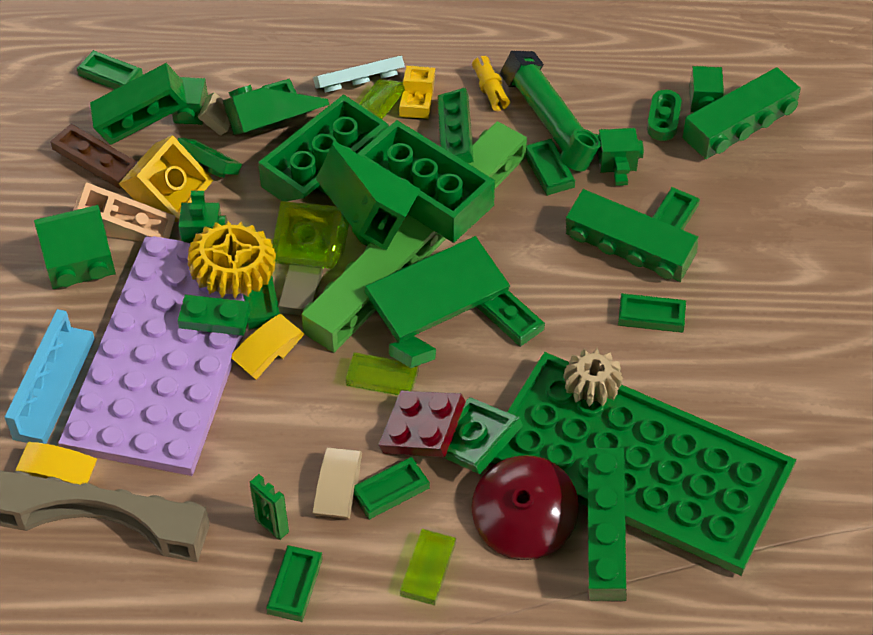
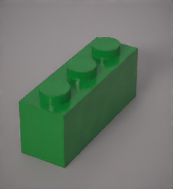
M167 62L90 102L93 128L110 145L187 106L183 80Z

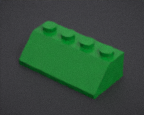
M343 94L258 162L261 187L282 202L305 198L320 185L316 181V177L334 141L351 148L355 153H359L387 129L389 124Z

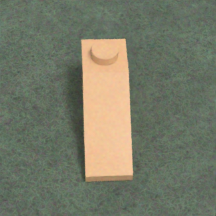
M87 182L78 195L73 209L74 211L99 205L107 237L140 242L144 241L145 236L169 239L176 217Z

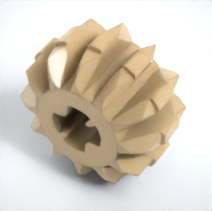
M598 348L592 354L583 349L580 356L572 355L569 365L564 370L567 393L574 394L575 402L583 399L586 400L588 407L591 406L593 401H597L604 406L607 398L615 399L618 389L622 386L623 377L621 376L622 373H620V363L612 361L611 352L600 355Z

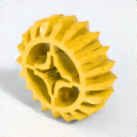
M228 220L226 225L221 226L215 222L213 229L204 227L202 234H195V238L188 248L187 265L189 266L192 280H197L199 288L207 287L209 295L217 291L221 298L225 294H232L236 299L240 293L249 297L251 290L260 292L262 285H268L270 277L273 276L275 271L276 253L274 252L271 239L266 238L264 231L256 232L254 225L244 227L242 221L238 225H231Z

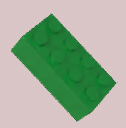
M398 120L357 153L421 189L408 214L452 243H455L494 206V179Z

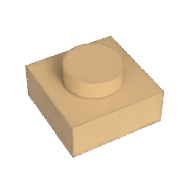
M213 92L207 96L198 118L221 136L228 131L230 122L222 102L224 99Z

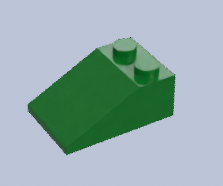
M251 85L228 92L230 98L222 100L233 135L330 105L329 100L326 98L266 88L253 90Z

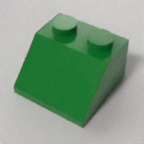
M99 205L34 220L52 289L69 287L74 284L102 279L116 274Z

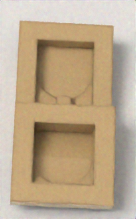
M336 448L326 449L313 507L314 515L350 519L354 487L358 484L361 451Z

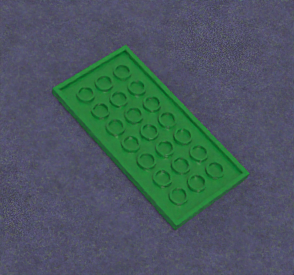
M544 351L507 413L519 417L523 426L491 463L497 464L505 459L523 455L547 459L565 471L575 486L578 502L588 506V448H624L625 523L742 576L795 467L797 459L624 385L620 386L614 400L607 398L604 406L597 401H593L591 406L588 407L584 399L575 402L574 394L567 393L565 388L564 370L569 365V362Z

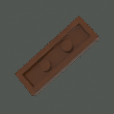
M73 124L67 126L50 141L52 150L119 189L122 188L119 185L121 180L137 164L136 160Z

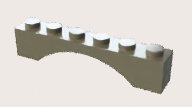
M0 470V526L27 531L39 525L61 519L80 517L105 519L123 524L139 532L153 543L163 556L198 562L210 524L206 507H202L195 502L186 501L180 503L166 500L157 495L146 497L132 494L123 489L113 491L98 488L90 483L79 485L64 482L56 477H48L46 479L31 476L22 471L12 473Z

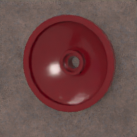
M515 456L495 464L479 480L472 498V517L476 530L482 540L495 552L517 560L538 559L559 549L571 536L579 514L578 496L570 477L555 463L537 456ZM521 495L530 497V500L525 504L517 502V498Z

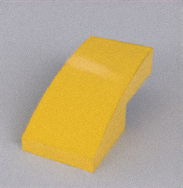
M406 66L399 117L429 119L435 68Z
M278 314L251 334L232 353L231 359L257 380L278 355L284 359L305 334L282 314Z
M28 442L15 471H22L31 476L46 479L48 477H56L64 482L81 485L82 483H88L97 458L55 445Z

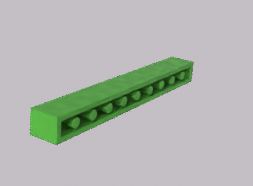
M497 121L488 130H484L479 139L473 144L474 162L468 164L494 179L496 189L526 158L527 137ZM407 214L387 250L370 242L364 253L356 261L350 262L345 268L344 273L336 281L330 282L314 302L306 305L302 312L303 333L335 353L376 311L364 292L365 286L428 258L446 238Z

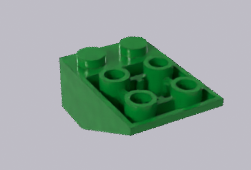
M336 141L333 142L316 177V181L356 233L385 250L388 249L421 190L412 185L408 180L394 175L381 165L371 162L355 153L351 148L343 146Z

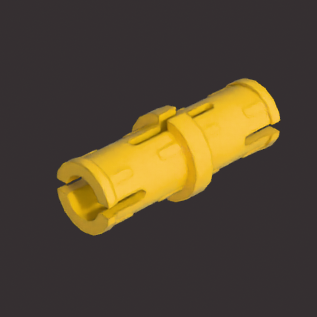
M481 56L483 66L477 57L472 62V68L480 80L479 87L481 91L487 95L494 111H501L498 105L499 101L503 109H506L510 104V100L502 88L500 75L494 72L487 56Z

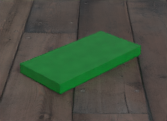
M474 236L366 285L364 292L396 341L400 343L508 292L510 284L478 238Z

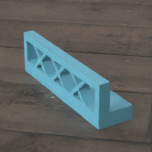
M56 310L5 415V420L13 440L25 443L38 442L47 444L94 343L95 338L92 331L71 327L67 311Z

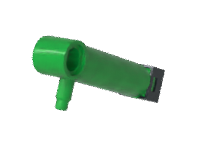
M511 51L499 73L508 87H517L562 150L560 155L562 162L575 171H586L601 146L598 134H594L582 127L542 73L541 69L544 64L534 51Z

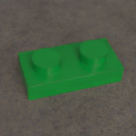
M178 138L179 143L200 165L202 163L209 167L207 170L209 173L225 178L226 174H239L242 163L195 139Z
M185 294L177 320L179 329L244 336L251 311L250 302Z

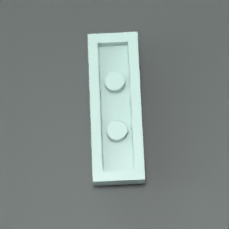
M401 55L315 76L313 80L315 88L324 87L325 92L342 89V82L352 80L354 86L370 82V75L380 73L381 79L398 75L397 69L403 68L405 65Z

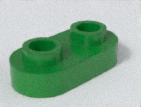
M660 90L652 96L647 132L652 138L659 141L670 140L677 133L682 99L678 93L672 90Z

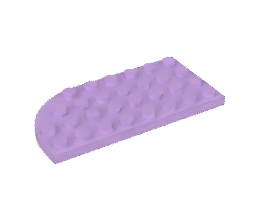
M145 236L58 442L59 447L74 450L91 457L193 476L234 362L231 359L232 353L240 346L243 336L179 329L177 320L185 294L221 298L219 292L216 291L209 295L207 287L199 288L197 280H192L189 266L187 265L190 243L156 236ZM243 293L238 294L236 299L232 294H225L221 298L244 301Z

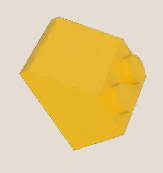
M171 135L154 143L121 180L119 185L135 201L176 216L174 222H178L180 219L181 203H192L191 191H205L214 180L179 141Z

